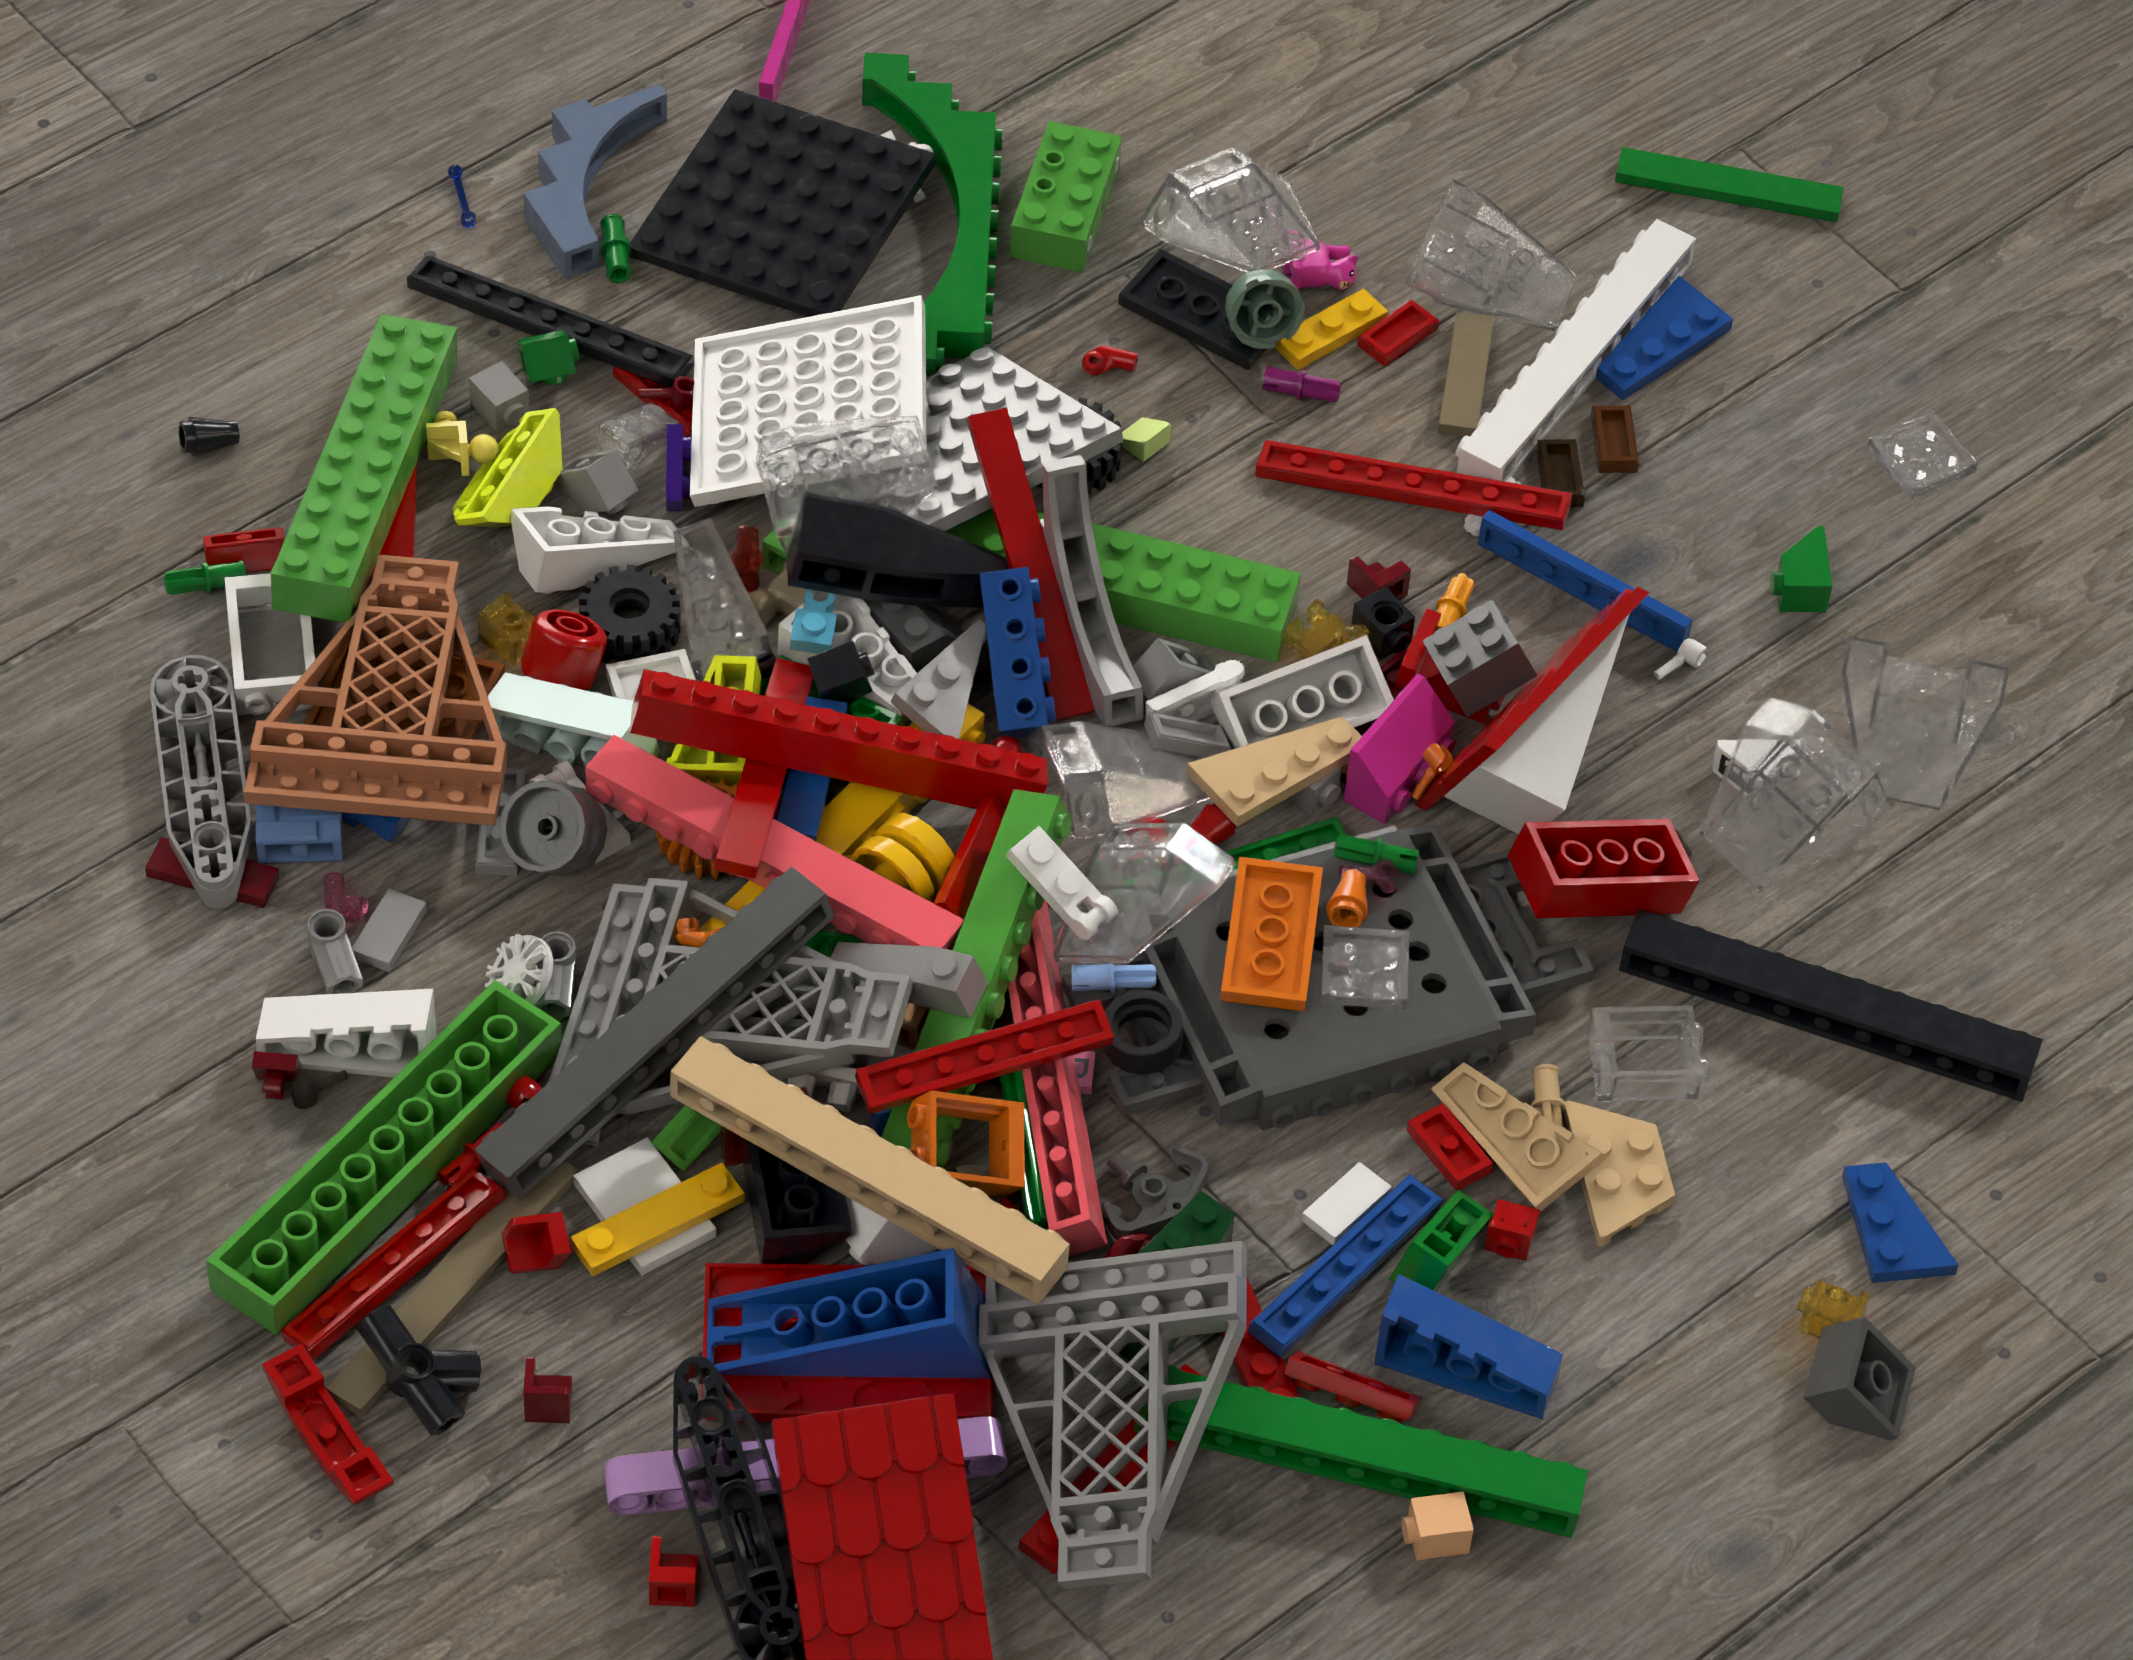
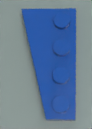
M1678 276L1598 366L1596 379L1621 400H1624L1731 330L1733 318L1681 276Z

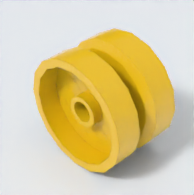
M906 813L893 814L875 832V836L869 837L851 855L852 861L932 903L934 898L937 897L955 858L946 841L929 824L916 816Z

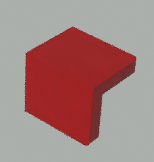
M563 1212L513 1217L501 1233L509 1272L512 1274L560 1269L571 1254Z
M652 1536L649 1570V1605L695 1607L698 1557L690 1554L662 1553L661 1536Z

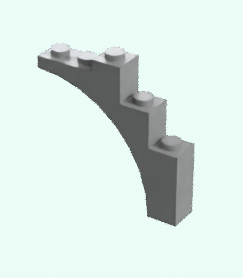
M1081 455L1042 463L1044 519H1041L1040 523L1094 709L1104 728L1142 720L1143 687L1121 640L1097 555L1088 498L1086 463Z

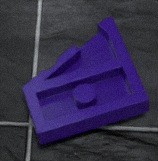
M667 424V511H683V499H690V475H684V461H691V437H684L683 424Z

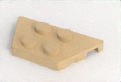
M1565 1101L1563 1116L1567 1130L1586 1145H1591L1602 1152L1605 1157L1603 1162L1580 1179L1597 1246H1605L1611 1242V1237L1626 1227L1632 1230L1642 1224L1649 1215L1658 1214L1674 1203L1675 1191L1656 1124L1581 1103Z

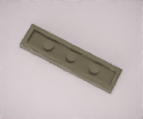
M1456 311L1438 433L1458 436L1467 435L1470 437L1476 430L1480 418L1494 323L1493 316Z

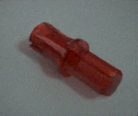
M745 524L737 528L735 550L731 554V562L735 567L734 586H738V590L743 593H750L759 588V567L763 563V554L759 550V531L755 526L747 527Z

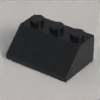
M745 1139L742 1161L760 1264H806L851 1236L852 1228L845 1195Z

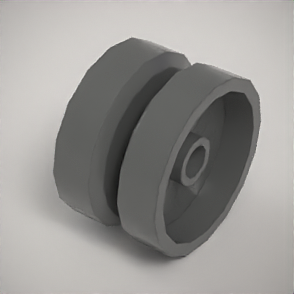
M545 780L528 783L513 793L503 808L499 826L502 845L511 860L526 870L558 876L581 873L595 863L604 849L608 830L605 812L594 796L583 788Z

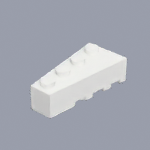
M417 989L264 998L256 1035L257 1051L296 1054L302 1069L394 1078L437 1036L434 990Z

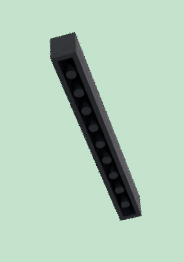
M1641 909L1637 911L1623 946L1619 966L1620 972L2023 1102L2043 1041V1039L2029 1035L2024 1031L2013 1030L1994 1024L1984 1018L1963 1014L1940 1004H1932L1908 996L1900 991H1892L1867 983L1860 978L1839 974L1819 965L1808 964L1787 957L1779 952H1771L1747 944L1739 939H1731L1706 931L1701 927L1684 924L1666 918L1661 914L1650 913Z

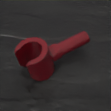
M681 376L675 379L673 388H639V398L671 399L675 406L684 408L692 402L695 382L690 377Z

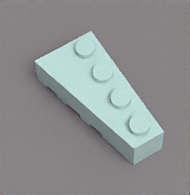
M506 672L487 696L502 740L536 754L541 749H544L557 759L558 763L566 760L572 767L575 763L586 766L613 735L662 760L655 738L630 733L631 709L634 700H625L603 695L599 692L585 691L563 684L550 683Z

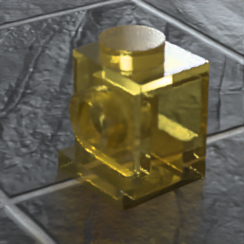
M505 591L477 614L479 640L515 665L521 660L529 630L535 617L513 602L512 595Z
M1818 1280L1814 1289L1808 1286L1805 1288L1799 1300L1797 1310L1803 1313L1799 1330L1819 1339L1822 1327L1864 1317L1870 1294L1862 1291L1860 1296L1857 1297L1848 1293L1842 1287L1829 1285Z

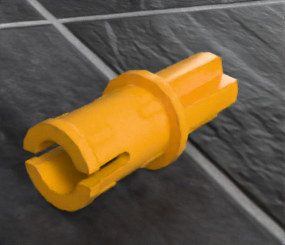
M1460 573L1457 577L1452 578L1445 595L1440 597L1436 603L1437 612L1442 613L1438 629L1448 626L1467 614L1466 604L1475 584L1464 573Z

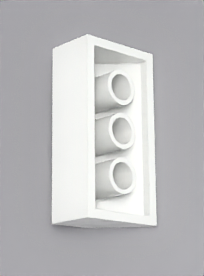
M1365 635L1221 691L1210 700V703L1230 746L1236 749L1341 716L1355 728L1378 719L1394 699L1369 639Z

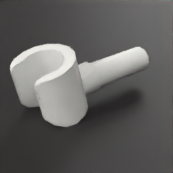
M1694 639L1684 640L1677 655L1653 672L1657 680L1662 679L1680 667L1684 662L1694 668H1698L1706 658V655L1703 653L1706 650V646Z

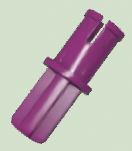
M1267 366L1262 390L1296 396V400H1301V396L1335 403L1340 397L1341 383L1337 380L1307 375L1306 370L1303 369L1301 372Z

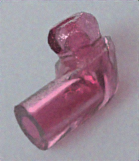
M331 872L326 874L323 878L326 909L336 910L342 914L348 923H356L363 920L369 907L367 900L363 896L357 900V894L350 896L345 894V880L341 873Z

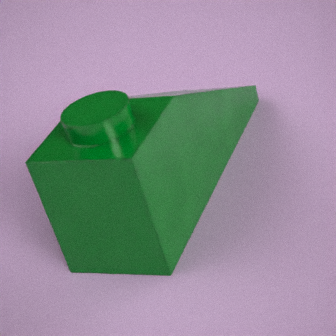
M1457 1190L1413 1239L1389 1280L1395 1283L1398 1274L1436 1292L1494 1214L1460 1190Z

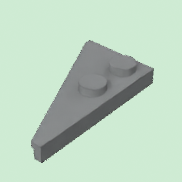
M978 619L894 694L890 702L923 731L938 735H950L959 739L986 631V624Z

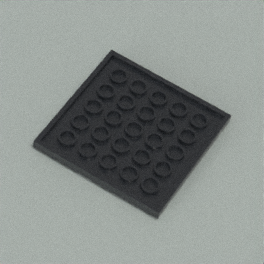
M734 89L630 241L631 254L629 257L808 317L841 311L936 165L935 153Z

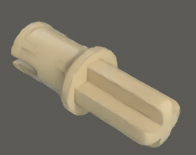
M1553 1064L1538 1065L1532 1069L1535 1100L1531 1103V1106L1557 1126H1562L1561 1112L1565 1109V1101L1560 1098L1559 1068Z

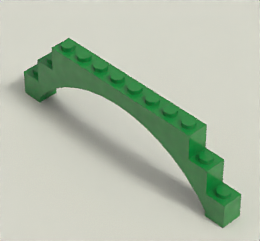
M865 52L862 105L873 106L895 121L918 144H926L932 148L936 156L935 166L941 173L950 192L957 217L958 234L949 264L935 289L924 301L927 377L935 374L936 370L944 366V358H965L970 356L973 351L983 348L984 344H991L993 321H985V316H993L994 293L987 292V288H994L996 265L988 264V260H996L997 237L989 236L990 232H997L998 209H991V205H999L1000 182L992 181L993 178H1000L1001 155H994V151H1002L1003 128H995L996 112L959 111V99H952V83L916 82V70H909V55Z

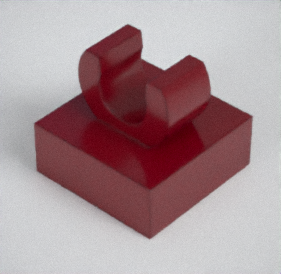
M254 1051L252 1069L257 1079L264 1080L263 1093H266L265 1098L283 1100L285 1082L300 1083L302 1065L296 1054Z

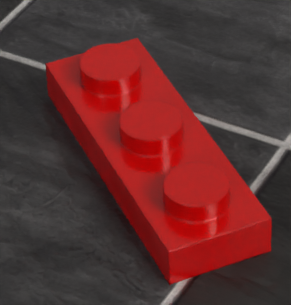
M1297 1351L1289 1358L1284 1375L1295 1378L1294 1384L1300 1388L1313 1392H1318L1320 1388L1335 1393V1399L1340 1403L1352 1407H1360L1361 1404L1377 1409L1376 1414L1379 1417L1392 1419L1398 1423H1402L1403 1419L1409 1421L1417 1414L1422 1400L1421 1396L1301 1351Z

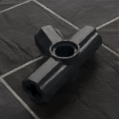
M391 1305L387 1307L381 1306L358 1323L357 1331L387 1372L386 1383L389 1389L395 1395L406 1399L431 1436L436 1434L438 1436L447 1431L463 1418L465 1411L451 1392H476L480 1386L481 1361L477 1351L430 1350L427 1346L416 1343ZM403 1366L414 1368L418 1375L408 1373Z

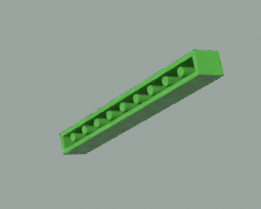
M1013 790L952 950L974 956L988 984L971 1018L930 1008L914 1052L990 1031L996 1018L1001 1017L1005 1004L1004 996L1009 982L1015 980L1018 972V958L1023 946L1029 943L1031 938V924L1036 910H1040L1044 903V898L1005 855L1038 826L1060 848L1063 839L1069 836L1072 825L1071 816L1068 814L1060 796ZM976 1083L946 1093L968 1095V1092L973 1091ZM911 1102L892 1108L881 1137L895 1146H903L909 1150L911 1148V1129L907 1123V1114ZM936 1115L937 1167H943L949 1157L951 1137L954 1129L960 1127L963 1118Z

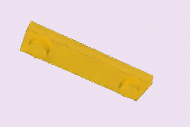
M719 1163L571 1236L570 1246L593 1277L745 1202V1193L725 1165Z

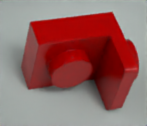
M1498 1199L1493 1218L1490 1220L1484 1250L1495 1252L1505 1258H1518L1527 1261L1540 1210Z

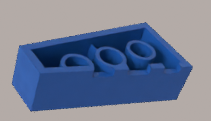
M1398 1274L1382 1314L1374 1364L1543 1420L1558 1380L1563 1353Z

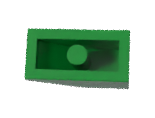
M1816 526L1782 554L1778 572L1771 573L1770 592L1772 596H1777L1779 612H1827L1832 591V580L1824 526Z

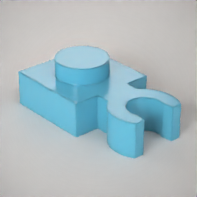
M806 589L804 609H796L790 638V650L819 654L832 649L837 622V614L833 613L835 594L828 593V598L825 601L818 602L813 599V590Z

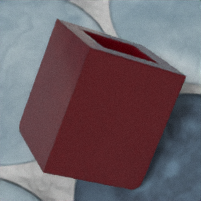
M1355 556L1349 560L1346 584L1362 599L1386 586L1398 600H1401L1408 595L1411 569L1402 560L1387 568L1383 567L1379 562L1368 566L1358 556Z
M526 1357L523 1390L525 1422L570 1423L572 1376L536 1375L535 1357Z

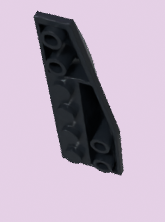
M809 492L804 493L786 557L788 586L874 601L938 607H984L980 573L1009 569L1006 557L888 507Z

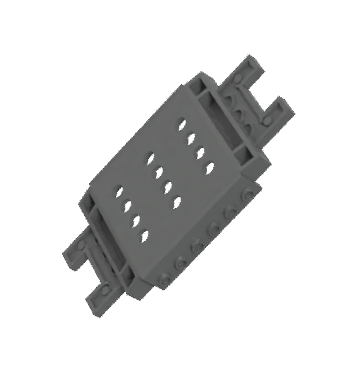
M1393 825L1353 837L1377 842L1378 838H1383L1382 843L1419 849L1414 876L1379 867L1376 868V871H1373L1370 865L1337 859L1334 857L1336 841L1269 860L1323 867L1314 938L1325 937L1332 940L1335 946L1326 952L1313 948L1305 1012L1220 1001L1228 942L1221 940L1216 932L1220 928L1230 927L1238 869L1163 889L1162 897L1126 911L1125 934L1136 955L1115 960L1114 965H1154L1156 968V985L1154 987L1115 988V994H1111V990L1072 992V973L1062 975L1061 984L1071 1007L1100 999L1105 1010L1115 998L1127 992L1148 990L1161 993L1171 999L1181 1012L1183 1045L1180 1055L1169 1067L1157 1073L1142 1075L1125 1072L1122 1069L1108 1073L1107 1084L1123 1116L1203 1093L1218 1126L1258 1115L1260 1129L1266 1130L1273 1127L1283 1128L1294 1121L1314 1115L1324 1116L1335 1109L1352 1104H1365L1373 1098L1393 1092L1403 1093L1414 1086L1427 1082H1440L1463 1062L1475 1070L1484 1069L1496 1061L1499 1044L1533 1035L1536 1013L1528 1000L1529 998L1592 981L1594 968L1578 939L1538 949L1510 894L1523 891L1507 856L1511 849L1456 864L1436 825L1398 830ZM1354 869L1362 872L1366 877L1365 888L1368 917L1357 929L1344 931L1331 924L1326 912V906L1340 883L1342 874L1347 870ZM1378 883H1385L1393 887L1396 893L1391 897L1382 898L1374 894L1372 887ZM1400 914L1409 918L1412 921V925L1407 929L1400 930L1392 927L1388 920L1390 917ZM1418 946L1426 950L1429 957L1424 961H1412L1405 955V951L1410 947ZM1332 969H1341L1348 972L1351 979L1346 983L1337 984L1328 979L1327 973ZM1434 978L1437 981L1443 982L1446 988L1441 993L1432 994L1425 991L1421 984L1427 979ZM1357 1001L1364 1004L1368 1011L1362 1016H1351L1345 1012L1343 1006L1347 1002ZM1146 1017L1133 1018L1124 1023L1136 1047L1153 1046L1163 1041L1168 1034L1167 1027L1156 1019ZM1277 1023L1286 1027L1289 1034L1282 1039H1273L1265 1033L1264 1029L1270 1024Z

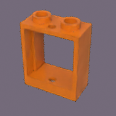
M931 1090L911 1101L907 1114V1123L911 1129L910 1151L915 1157L933 1167L936 1166V1115L988 1121L989 1176L947 1172L952 1178L968 1187L978 1188L991 1196L1006 1197L1025 1187L1024 1103Z

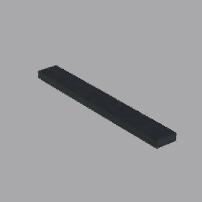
M426 255L407 276V288L533 336L563 330L568 334L569 339H575L580 354L667 387L673 388L675 379L686 376L694 366V355L430 255Z

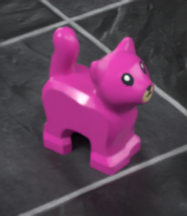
M1316 240L1301 243L1284 241L1281 268L1286 277L1292 275L1289 279L1298 290L1303 287L1319 288L1330 285L1336 290L1341 291L1355 283V266L1358 257L1350 255L1351 250L1347 245H1325Z

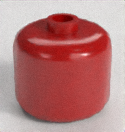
M559 609L542 611L532 621L521 657V670L525 676L533 679L563 684L568 687L588 691L594 685L607 645L606 633L598 623L579 613Z

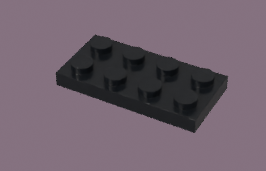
M1162 249L1157 251L1119 293L1118 305L1246 370H1249L1266 350L1252 348L1243 344L1231 330L1225 311L1227 294L1233 286L1232 284Z

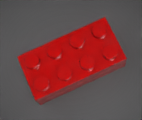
M1670 819L1525 822L1507 855L1536 919L1636 915L1638 909L1658 914H1681L1700 882Z

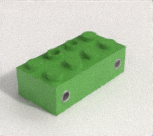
M1048 121L1011 225V258L1084 273L1120 168L1122 136Z

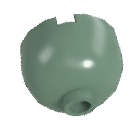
M1257 269L1245 273L1234 282L1226 297L1225 311L1231 330L1243 344L1257 349H1270L1276 347L1275 342L1281 341L1285 337L1289 340L1295 335L1303 322L1305 306L1299 290L1288 277L1275 270Z

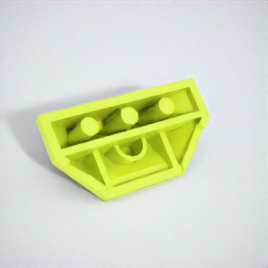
M556 408L526 412L520 418L519 426L508 432L498 443L499 451L497 457L490 463L481 464L452 508L455 516L454 519L459 526L496 528L512 526L510 517L512 509L538 507L544 497L551 492L555 480L563 470L560 414Z

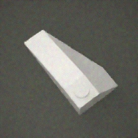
M556 507L512 509L510 514L519 571L535 592L545 594L576 589L584 586L588 581L595 582V575L601 571L605 576L610 575V568L618 566L619 571L622 572L627 570V565H635L636 567L686 549L688 544L687 539L671 520L624 515L621 517L620 522L610 521L599 517L598 512L585 511L583 517L561 515V508Z
M817 591L813 595V599L818 602L825 601L828 598L827 592ZM835 594L833 613L837 614V622L832 648L853 641L859 654L867 652L875 675L868 677L873 692L857 698L865 697L903 716L904 714L890 701L894 694L917 674L905 656L898 654L889 641V634L883 627L879 628L870 615V608L863 599ZM804 603L798 608L804 609ZM795 610L779 623L777 655H783L793 662L809 665L807 658L817 653L790 650Z

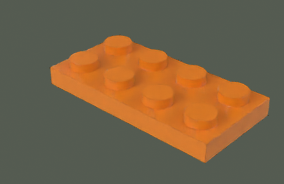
M1239 857L1220 1001L1305 1012L1323 867Z

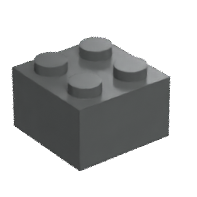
M1492 599L1481 606L1475 607L1468 614L1448 626L1438 629L1433 635L1422 640L1467 717L1538 676Z

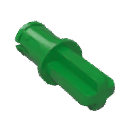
M238 560V562L207 565L206 562H201V567L166 571L164 573L165 590L170 595L203 590L205 594H211V589L225 588V577L246 576L244 562Z
M1340 834L1336 839L1334 857L1370 865L1373 871H1376V868L1379 867L1414 876L1419 849L1382 843L1383 838H1378L1377 842Z

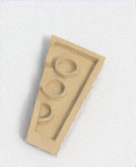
M1341 716L1187 764V775L1238 827L1348 764L1350 749L1362 736Z
M1465 1062L1431 1088L1434 1096L1441 1104L1443 1103L1473 1140L1531 1206L1539 1209L1540 1212L1605 1160L1602 1152L1591 1145H1586L1561 1125L1557 1126L1542 1116L1538 1110L1526 1102L1522 1103L1510 1095L1506 1089Z

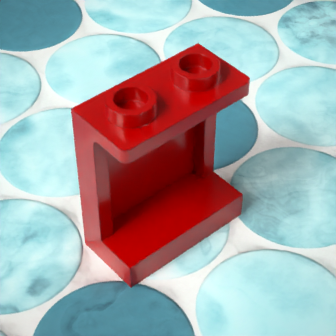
M1426 608L1401 663L1394 690L1398 688L1404 689L1418 673L1426 678L1447 710L1467 717L1422 641L1438 630L1442 613ZM1505 695L1467 718L1485 724L1491 709L1499 711Z

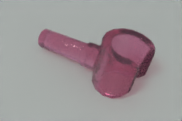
M1386 859L1376 862L1372 867L1364 868L1340 865L1339 867L1340 875L1351 869L1362 872L1366 879L1374 880L1384 893H1392L1397 889L1390 877H1401L1396 867Z

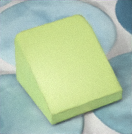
M1142 417L1122 432L1124 441L1122 442V447L1144 462L1170 443L1171 424L1166 421Z

